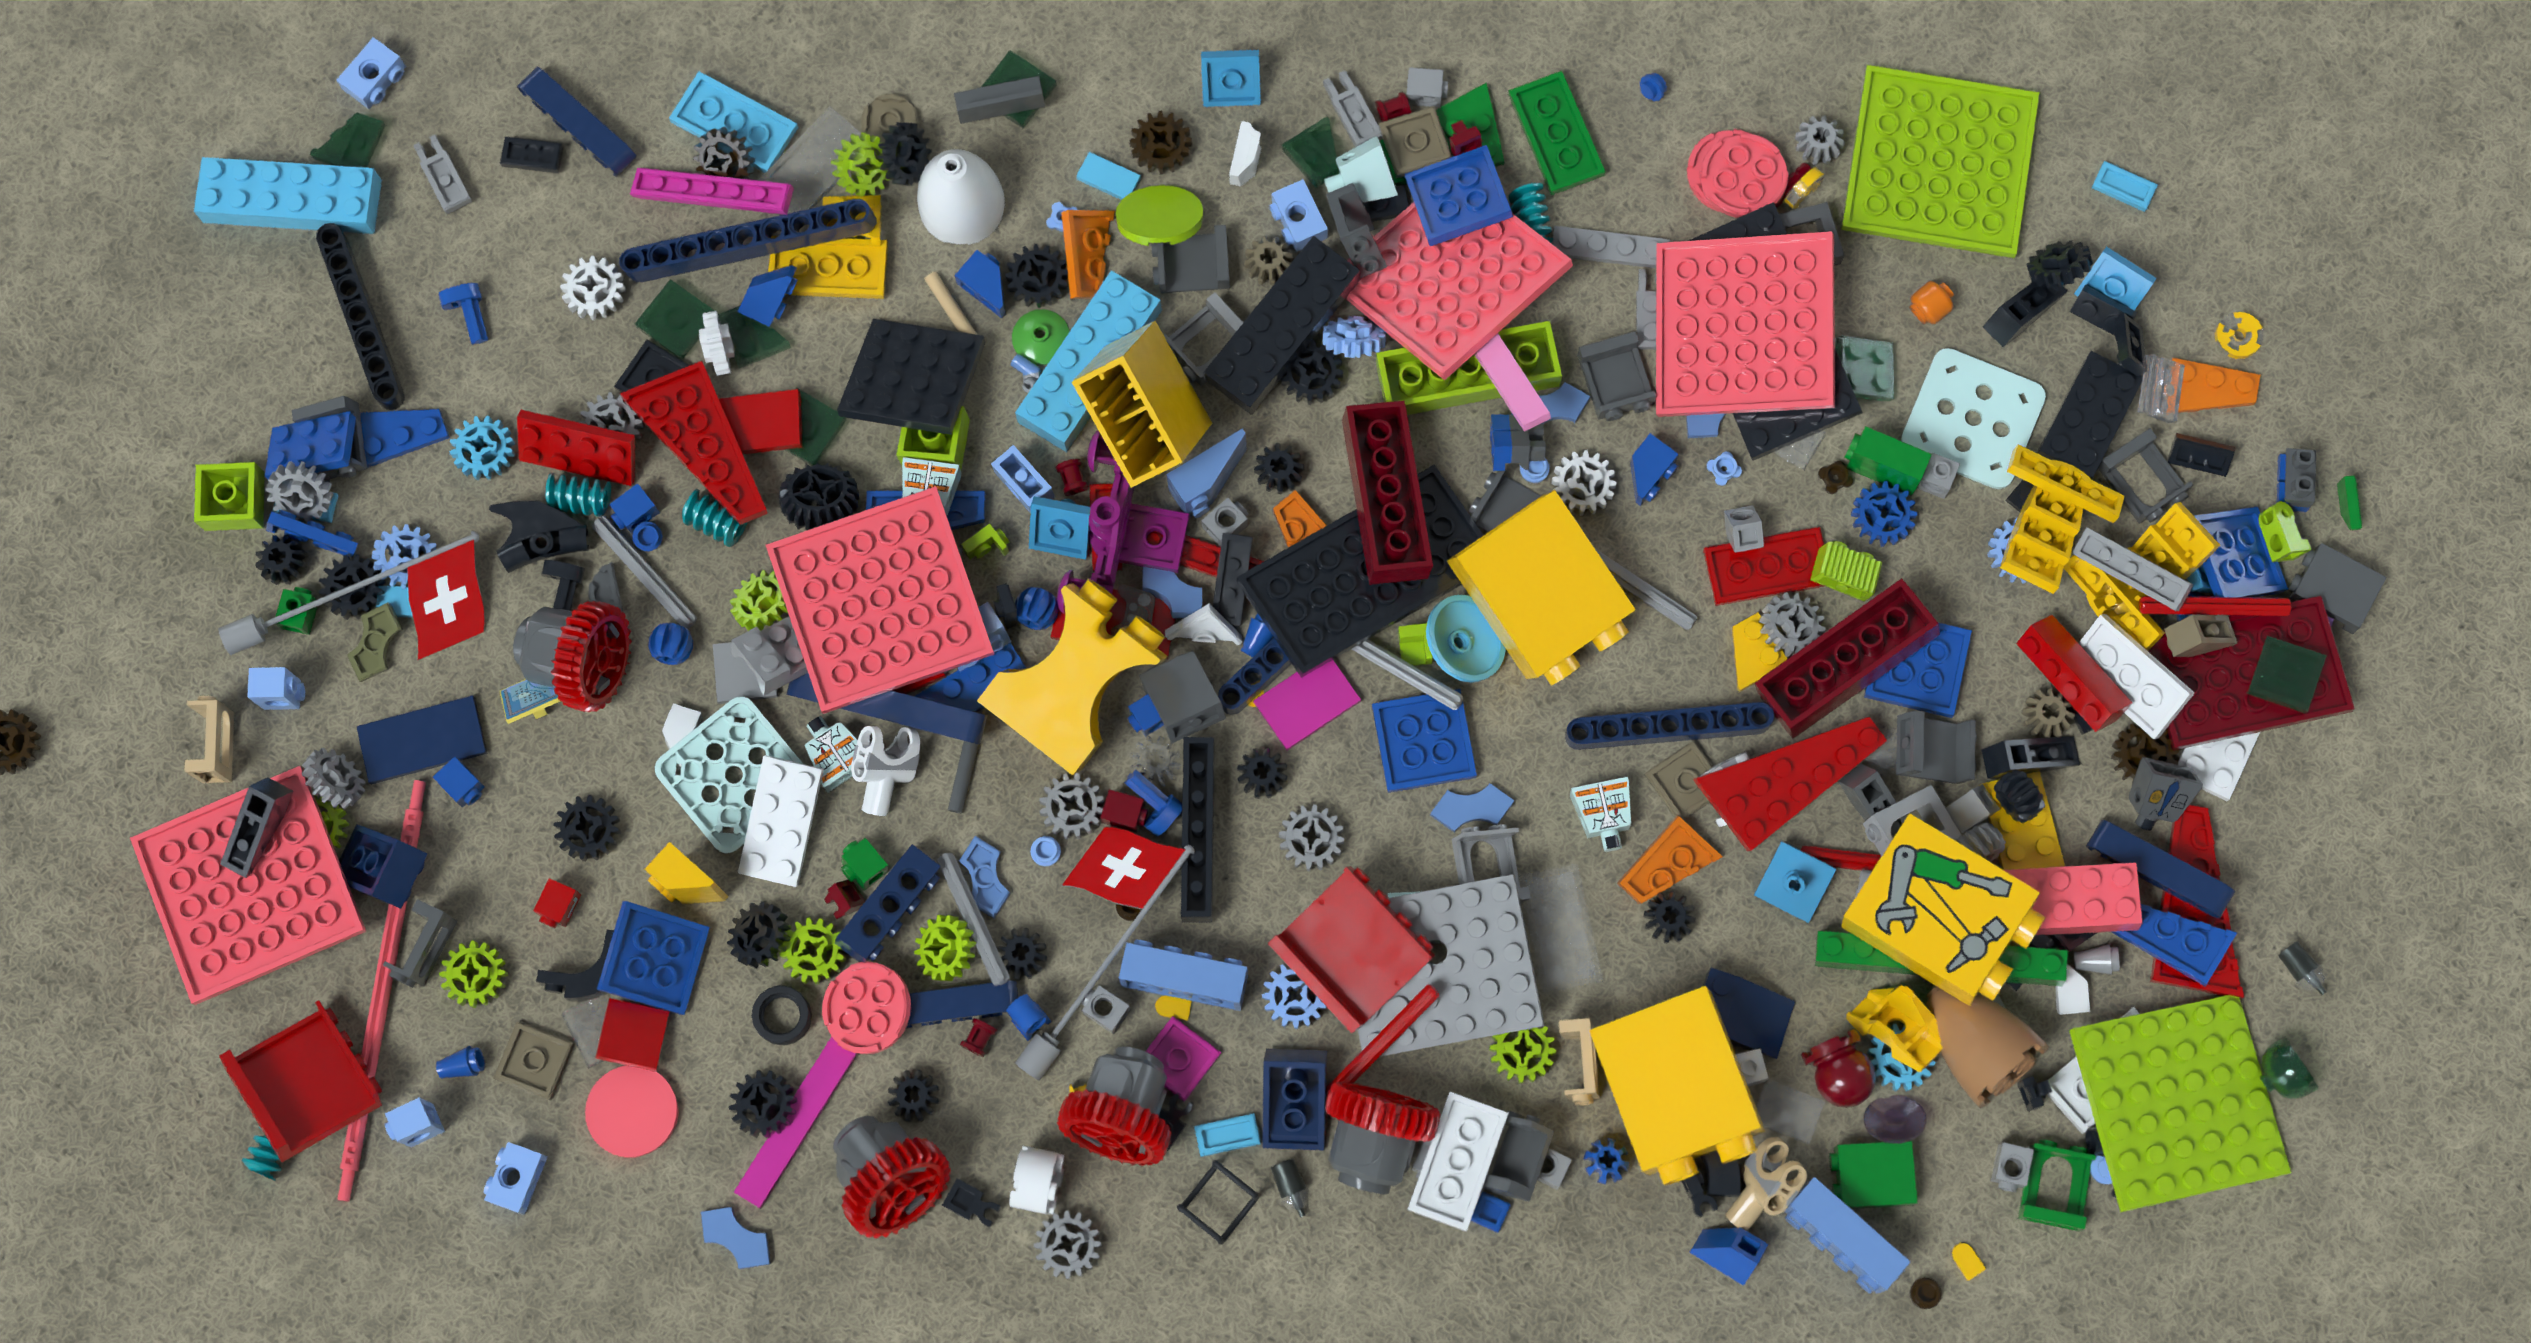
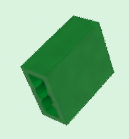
M1865 426L1861 435L1855 433L1844 458L1849 460L1846 467L1848 470L1882 484L1884 481H1887L1888 486L1891 488L1897 483L1899 484L1898 491H1908V495L1912 496L1923 477L1932 454Z
M1912 1141L1837 1145L1834 1147V1153H1829L1831 1172L1836 1171L1837 1184H1832V1193L1850 1209L1914 1206L1918 1204Z

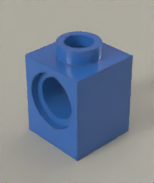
M638 483L609 504L615 512L611 515V518L621 530L626 527L631 534L637 525L650 521L660 513Z
M1148 694L1128 706L1131 715L1127 719L1136 733L1141 730L1146 737L1163 726V722Z
M456 757L452 758L433 776L438 784L461 807H464L466 804H474L481 797L482 793L480 791L485 787Z

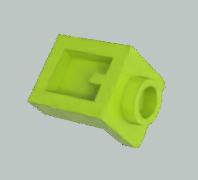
M990 524L961 544L964 553L970 560L975 556L978 559L985 556L992 549L990 545L993 543L1004 556L1009 553L1006 546L1009 543L1008 538L1000 528L995 531Z

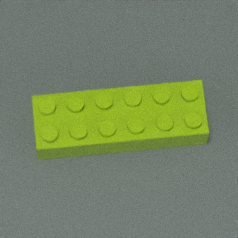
M1550 321L1502 329L1498 332L1535 391L1560 387L1562 373ZM1406 348L1376 353V367L1383 401H1405L1407 415L1502 398L1475 355L1471 356L1446 380H1443Z

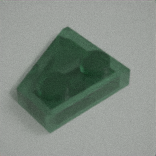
M356 112L346 121L343 127L337 128L329 135L331 139L319 149L315 147L311 150L310 156L315 160L332 166L367 168L386 125L381 120Z
M1327 116L1282 144L1283 152L1316 188L1325 183L1324 179L1340 173L1336 163L1337 155L1330 120Z
M740 306L718 314L721 325L728 323L735 351L734 358L739 369L791 348L789 341L771 326L768 327L738 313L737 311Z

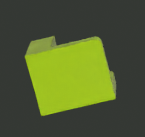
M1427 623L1398 626L1401 659L1413 666L1432 664V654L1426 637Z

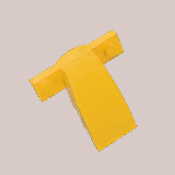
M2018 444L2012 451L2007 472L2034 486L2016 520L2000 569L2054 594L2060 586L2064 566L2070 560L2074 537L2080 531L2083 509L2114 523L2120 516L2124 495L2091 480L2088 475L2071 464L2050 460Z
M2177 502L2157 524L2150 525L2137 542L2127 549L2186 580L2221 545L2181 502ZM2075 555L2065 564L2064 570L2087 594V600L2098 617L2102 614L2109 616L2147 651L2165 634L2149 614H2142L2139 611L2140 597L2148 595Z

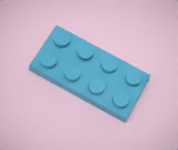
M699 71L669 117L671 123L699 138L713 128L719 130L722 127H726L728 133L734 129L737 130V138L740 139L745 136V147L752 146L753 148L748 154L754 157L756 161L750 165L768 175L798 129L797 123Z

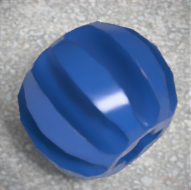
M1038 587L1027 588L1015 600L1017 620L1030 629L1045 630L1054 623L1058 616L1057 599L1045 589Z
M675 623L659 624L652 631L648 647L652 657L657 661L668 665H677L689 658L693 650V639L690 631L685 627Z
M1607 1138V1147L1603 1146L1600 1139L1591 1143L1596 1153L1585 1151L1583 1160H1589L1593 1163V1166L1587 1167L1585 1170L1589 1176L1593 1172H1598L1600 1177L1597 1182L1606 1184L1607 1175L1612 1177L1614 1183L1623 1179L1618 1172V1168L1624 1171L1629 1169L1630 1162H1625L1621 1159V1156L1629 1153L1625 1146L1620 1150H1616L1614 1148L1615 1139ZM1604 1153H1607L1608 1158H1614L1615 1162L1610 1165V1169H1607L1604 1163L1600 1164L1599 1162Z

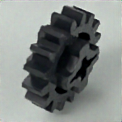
M897 122L896 125L889 126L890 133L882 134L885 142L878 145L883 149L882 154L878 155V159L883 160L880 170L887 171L885 178L892 180V184L912 186L913 182L919 183L925 164L927 165L930 162L927 159V154H930L932 149L926 148V144L930 140L929 138L922 137L925 130L917 128L916 123Z
M2069 240L2066 244L2058 241L2057 243L2046 245L2044 251L2036 250L2037 256L2029 257L2030 262L2027 263L2031 282H2036L2037 286H2042L2046 283L2047 288L2052 287L2054 284L2062 287L2063 284H2073L2075 278H2084L2083 272L2091 271L2090 266L2093 265V260L2089 247L2083 246L2082 242L2074 245L2073 240Z
M1034 244L1033 251H1029L1024 246L1023 255L1013 254L1015 263L1008 262L1007 267L1011 272L1006 273L1005 277L1008 282H1011L1008 285L1009 291H1016L1015 299L1017 301L1024 297L1027 307H1029L1032 301H1035L1037 308H1041L1042 301L1046 300L1049 305H1052L1051 298L1053 296L1059 299L1062 298L1059 289L1068 288V284L1064 280L1068 279V271L1065 270L1067 267L1066 260H1059L1060 252L1058 250L1050 254V247L1048 245L1042 251L1039 250L1038 244ZM1026 264L1025 270L1019 273L1021 268ZM1032 267L1035 268V271L1038 272L1039 275H1042V284L1040 283L1039 279L1033 276ZM1056 276L1054 284L1049 288L1050 280ZM1029 289H1032V290H1035V291H1038V292H1031V291H1028V290H1029Z
M1312 340L1310 346L1305 348L1285 373L1284 377L1281 378L1282 386L1289 385L1287 388L1288 396L1296 393L1297 402H1300L1305 397L1307 398L1308 405H1311L1313 398H1317L1320 404L1323 403V395L1325 394L1332 398L1334 394L1332 388L1340 389L1341 382L1337 379L1343 378V370L1338 369L1342 366L1341 359L1334 360L1336 357L1334 350L1327 352L1326 345L1322 344L1320 348L1316 347L1315 340ZM1324 360L1328 363L1331 369V374L1329 373V370L1324 369ZM1312 368H1315L1316 373H1312L1311 376L1306 374V371H1311ZM1292 371L1300 377L1299 384L1294 381ZM1319 385L1322 386V387L1317 388V389H1311V388L1316 387V386H1319Z
M344 555L343 563H339L334 559L332 561L334 565L332 570L324 568L328 576L327 578L319 579V582L325 588L318 592L322 597L334 593V591H339L353 585L354 582L363 581V571L370 578L381 573V570H374V563L368 558L363 562V558L360 555H355L354 560L351 561L347 555ZM380 579L339 597L341 603L335 598L323 604L327 608L331 607L330 611L336 616L341 612V616L348 620L351 613H353L354 617L361 619L362 611L367 613L371 611L370 606L372 604L375 606L380 604L376 598L377 595H384V591L378 586H382L386 582L384 579Z
M588 795L586 802L577 796L575 805L566 802L565 805L568 810L566 812L558 811L557 814L562 820L561 822H555L553 825L560 830V832L554 835L556 840L563 841L559 847L563 851L570 849L568 855L572 858H575L579 853L580 859L585 862L590 854L595 860H599L598 852L600 851L608 855L610 853L607 848L608 844L617 845V842L613 839V834H621V830L614 826V824L620 822V818L618 816H611L615 809L611 805L605 807L606 801L602 798L595 803L592 795ZM589 809L599 811L603 816L594 817L589 812ZM576 815L572 824H570L571 819ZM585 819L592 825L589 827V837L582 831L585 829ZM606 831L603 838L598 842L601 833ZM581 839L586 847L577 846L571 840Z
M761 901L759 906L755 903H750V911L742 908L740 910L742 917L740 919H732L736 926L735 928L728 929V933L732 934L733 938L727 941V945L733 947L730 953L738 958V962L755 969L758 968L759 964L768 967L769 959L778 961L777 952L786 951L783 942L790 941L791 937L785 935V932L791 929V925L785 922L788 916L782 913L781 909L775 905H769L764 901Z
M757 1070L756 1078L754 1079L748 1074L745 1075L747 1083L743 1085L737 1082L736 1086L740 1090L739 1093L730 1095L736 1101V1104L729 1106V1110L737 1113L732 1120L736 1124L741 1123L739 1129L746 1133L750 1130V1135L755 1138L758 1137L760 1131L766 1138H770V1130L780 1134V1125L782 1123L788 1126L791 1124L787 1119L788 1114L796 1115V1111L790 1107V1104L796 1103L797 1098L789 1095L794 1091V1088L790 1084L785 1085L787 1080L781 1075L776 1078V1074L770 1070L766 1077L760 1070ZM769 1085L776 1087L780 1094H771ZM763 1099L768 1100V1103L763 1104ZM763 1104V1109L758 1108V1105ZM746 1114H755V1119L758 1123L751 1122Z

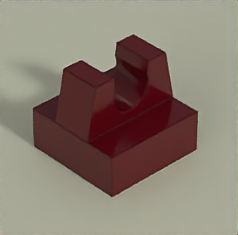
M1462 120L1451 125L1454 132L1452 137H1450L1451 154L1453 157L1482 147L1481 134L1476 126L1467 129Z
M849 880L834 883L827 889L829 893L824 898L826 904L833 902L837 904L839 909L833 914L836 919L858 911L866 901L855 883Z

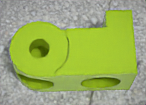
M2277 502L2259 514V525L2272 562L2293 561L2311 551L2308 539H2301L2297 525L2294 522V512L2287 503Z

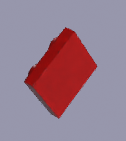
M609 998L595 1059L655 1072L669 1011Z

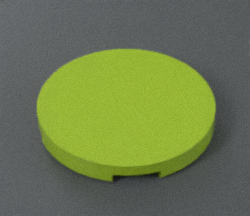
M1158 185L1138 189L1125 196L1116 209V221L1121 234L1127 239L1145 246H1149L1150 243L1165 242L1175 245L1186 241L1200 230L1203 220V206L1198 197L1185 189L1175 186Z

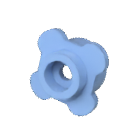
M1060 202L1054 203L1051 207L1053 211L1051 217L1046 221L1048 228L1063 232V224L1060 219L1062 216L1061 212L1078 209L1076 207H1065Z
M1723 452L1715 460H1709L1706 465L1707 470L1715 476L1716 484L1720 486L1726 485L1727 481L1733 477L1738 478L1742 473L1741 467L1737 466L1736 460L1730 452ZM1725 466L1727 470L1722 471L1721 467Z

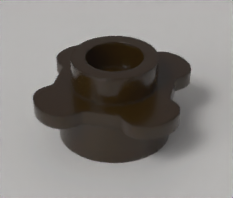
M1835 461L1834 464L1829 465L1827 468L1822 467L1818 471V477L1824 481L1826 485L1825 490L1829 494H1835L1838 489L1843 487L1849 488L1853 483V479L1849 476L1845 463L1842 461ZM1833 475H1837L1838 479L1834 480Z

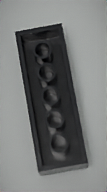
M1313 235L1204 371L1205 380L1250 415H1253L1361 280L1360 270Z

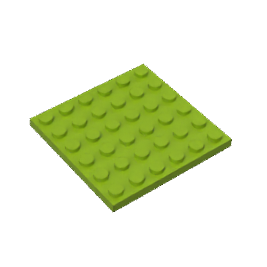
M1867 65L1841 230L2015 258L2017 255L2039 92Z
M2227 995L2069 1030L2120 1212L2291 1173L2239 997Z

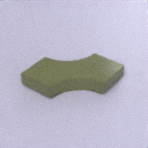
M386 603L361 615L364 626L361 641L347 655L359 682L389 670L386 661L388 645L393 637L403 630L391 603Z

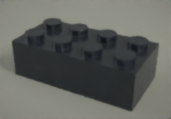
M2090 351L2049 427L2037 454L2050 460L2071 464L2083 471L2092 480L2144 377L2141 375L2137 377L2121 365Z

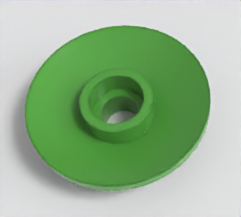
M1045 309L1030 311L1023 315L1013 328V347L1017 354L1022 355L1035 365H1046L1069 334V328L1065 320L1053 311ZM1043 330L1046 334L1042 338H1037L1035 333Z

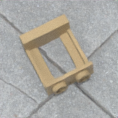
M199 696L197 701H187V706L206 718L205 759L185 760V773L201 783L232 782L234 712L213 696ZM223 717L222 763H220L221 718Z
M1590 1018L1559 1020L1560 1034L1564 1040L1581 1039L1584 1089L1564 1090L1565 1096L1569 1101L1574 1102L1576 1106L1592 1105L1593 1099H1600L1597 1052L1589 1030L1595 1027Z

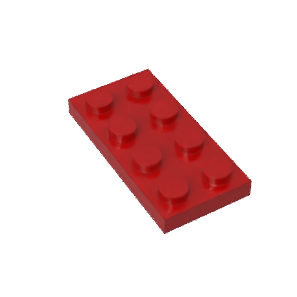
M520 410L517 416L519 461L623 485H633L635 480V435Z

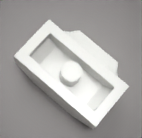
M1241 121L1229 173L1230 184L1242 186L1256 174L1261 146L1259 145L1261 133L1256 131L1249 122Z

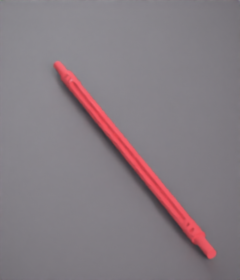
M414 780L410 805L409 809L405 810L400 840L415 848L418 845L424 814L421 808L426 782ZM407 901L403 904L402 909L390 904L388 905L361 1057L368 1067L364 1071L368 1079L376 1075L393 978L389 976L391 970L383 966V963L385 961L394 966L396 965ZM368 1114L348 1125L340 1169L343 1171L337 1200L350 1202L355 1171H359Z

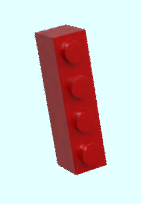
M2053 615L2032 624L2017 641L2016 644L2095 732L2116 722L2132 704L2131 700Z

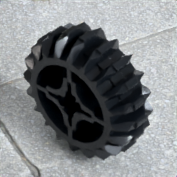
M817 461L815 466H809L805 463L804 469L795 467L793 474H786L785 482H781L780 495L778 496L783 516H786L789 524L795 523L798 530L803 527L806 530H810L851 516L854 512H857L859 503V490L855 478H852L849 471H843L841 465L833 468L830 461L826 465H820Z

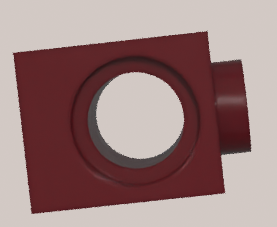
M1109 789L1100 819L1104 824L1137 833L1139 825L1144 827L1149 809L1144 808V799Z

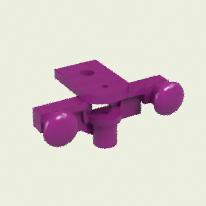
M1097 430L1092 436L1088 447L1087 459L1089 468L1095 473L1099 463L1115 466V477L1111 496L1096 499L1090 509L1089 539L1094 552L1098 556L1095 572L1092 573L1091 580L1112 594L1119 563L1179 573L1190 519L1189 513L1132 504L1135 486L1130 487L1099 430ZM1153 531L1160 532L1163 535L1162 542L1158 545L1149 544L1146 541L1149 533ZM1069 570L1064 574L1058 587L1057 602L1063 614H1065V603L1061 593L1063 586L1074 583L1081 589L1087 581L1074 578L1073 570Z

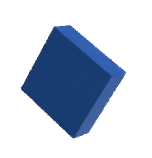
M1482 1191L1470 1221L1499 1233L1511 1204Z

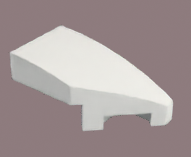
M673 703L662 729L668 749H671L699 726L702 719L701 712ZM676 764L678 769H681V764Z
M2067 964L2066 982L2062 987L2055 986L2057 1013L2061 1015L2090 1012L2088 981Z

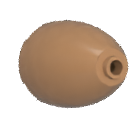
M1937 986L1927 994L1929 1000L1926 1003V1007L1937 1020L1942 1046L1941 1055L1958 1083L1979 1108H1983L1991 1102L1988 1097L1992 1094L1995 1097L2001 1093L2003 1094L2036 1065L2037 1059L2035 1055L2038 1052L2043 1055L2049 1048V1045L2030 1026L2000 1004L1983 995L1977 994L1969 1006Z

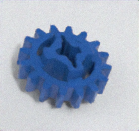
M1887 481L1883 482L1881 488H1878L1874 482L1870 486V492L1863 488L1860 492L1861 498H1855L1853 505L1858 507L1851 511V516L1858 517L1853 523V528L1861 527L1862 530L1859 536L1869 535V544L1878 539L1880 540L1881 547L1885 546L1887 540H1890L1892 545H1896L1898 536L1905 540L1908 536L1907 530H1912L1915 526V523L1911 520L1916 518L1917 512L1910 510L1914 507L1915 500L1907 501L1906 497L1909 492L1899 493V484L1897 483L1891 489L1888 488ZM1880 496L1886 497L1878 501L1873 499ZM1896 502L1900 505L1902 511L1898 509ZM1882 509L1888 511L1886 518L1880 516ZM1865 515L1870 517L1873 526L1868 523ZM1888 527L1895 528V530L1888 532L1882 531L1883 529Z

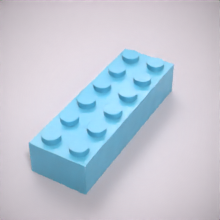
M202 157L194 213L203 223L318 230L322 225L332 223L337 225L342 232L374 234L382 179L374 168Z
M1111 270L1015 412L1017 422L1067 452L1091 417L1075 390L1072 381L1106 345L1155 321L1162 311L1161 300Z

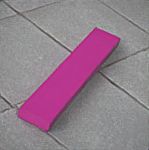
M637 168L630 195L647 200L787 215L794 187L787 183Z
M832 1036L794 1095L797 1098V1102L790 1104V1107L796 1111V1115L788 1114L787 1116L791 1124L788 1126L782 1123L780 1125V1134L772 1130L770 1138H767L734 1190V1193L760 1209L858 1055V1053L841 1048Z

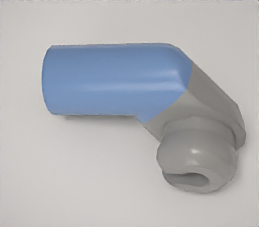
M1017 354L1010 365L1023 374L1022 388L1026 393H1029L1041 375V370L1037 365L1022 355Z

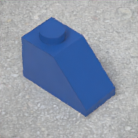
M976 250L955 274L957 285L1000 318H1003L1005 315L1000 263L991 254L986 253L984 255Z

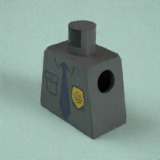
M2142 757L2129 793V801L2139 814L2135 821L2136 825L2144 830L2151 831L2157 819L2169 822L2177 821L2203 787V783L2193 769Z

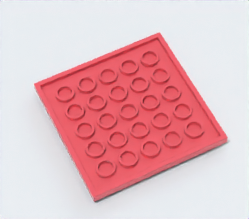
M1413 202L1373 237L1387 267L1361 278L1346 297V300L1443 380H1446L1573 267L1571 258L1513 213L1512 218L1430 247ZM1349 258L1347 261L1353 265L1351 259Z
M1833 232L1657 243L1656 415L1658 417L1835 408Z
M936 486L766 545L823 714L994 655Z
M301 766L270 778L293 790V794L284 818L250 876L247 878L222 866L220 863L248 788L130 838L190 1002L193 1005H197L366 932L318 804L312 794L311 786H306L305 784L308 778L302 776L304 768Z

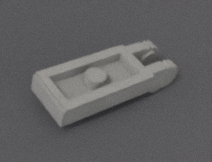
M1345 70L1339 73L1340 82L1346 89L1341 94H1338L1330 78L1323 80V85L1331 98V103L1355 147L1376 136L1378 140L1383 139L1379 126L1358 87L1354 86Z
M433 135L430 137V142L438 154L427 158V153L420 143L413 146L421 160L420 165L447 215L471 203L472 200L447 151L443 149L437 136Z
M1639 269L1638 291L1636 292V335L1639 341L1637 348L1639 350H1656V291H1646V270Z

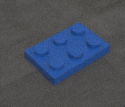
M348 411L273 427L265 477L269 479L271 473L275 472L280 464L286 468L289 461H292L295 467H299L301 461H303L307 469L314 465L316 466L315 473L349 466L356 417Z

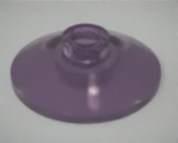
M1892 1095L1889 1098H1878L1869 1104L1864 1112V1125L1869 1134L1880 1141L1894 1144L1905 1143L1917 1138L1924 1131L1926 1113L1923 1107L1915 1100L1905 1096Z

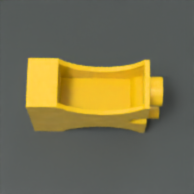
M1088 579L1081 589L1074 583L1064 585L1061 589L1065 603V625L1062 636L1050 655L1031 668L1006 669L998 672L977 700L1071 775L1081 771L1103 743L1099 730V707L1102 697L1113 679L1129 667L1145 664L1158 665L1168 658L1167 655L1158 649L1165 636L1139 616H1135L1129 626L1120 628L1115 636L1107 633L1106 624L1113 615L1110 609L1117 602V599L1091 579Z

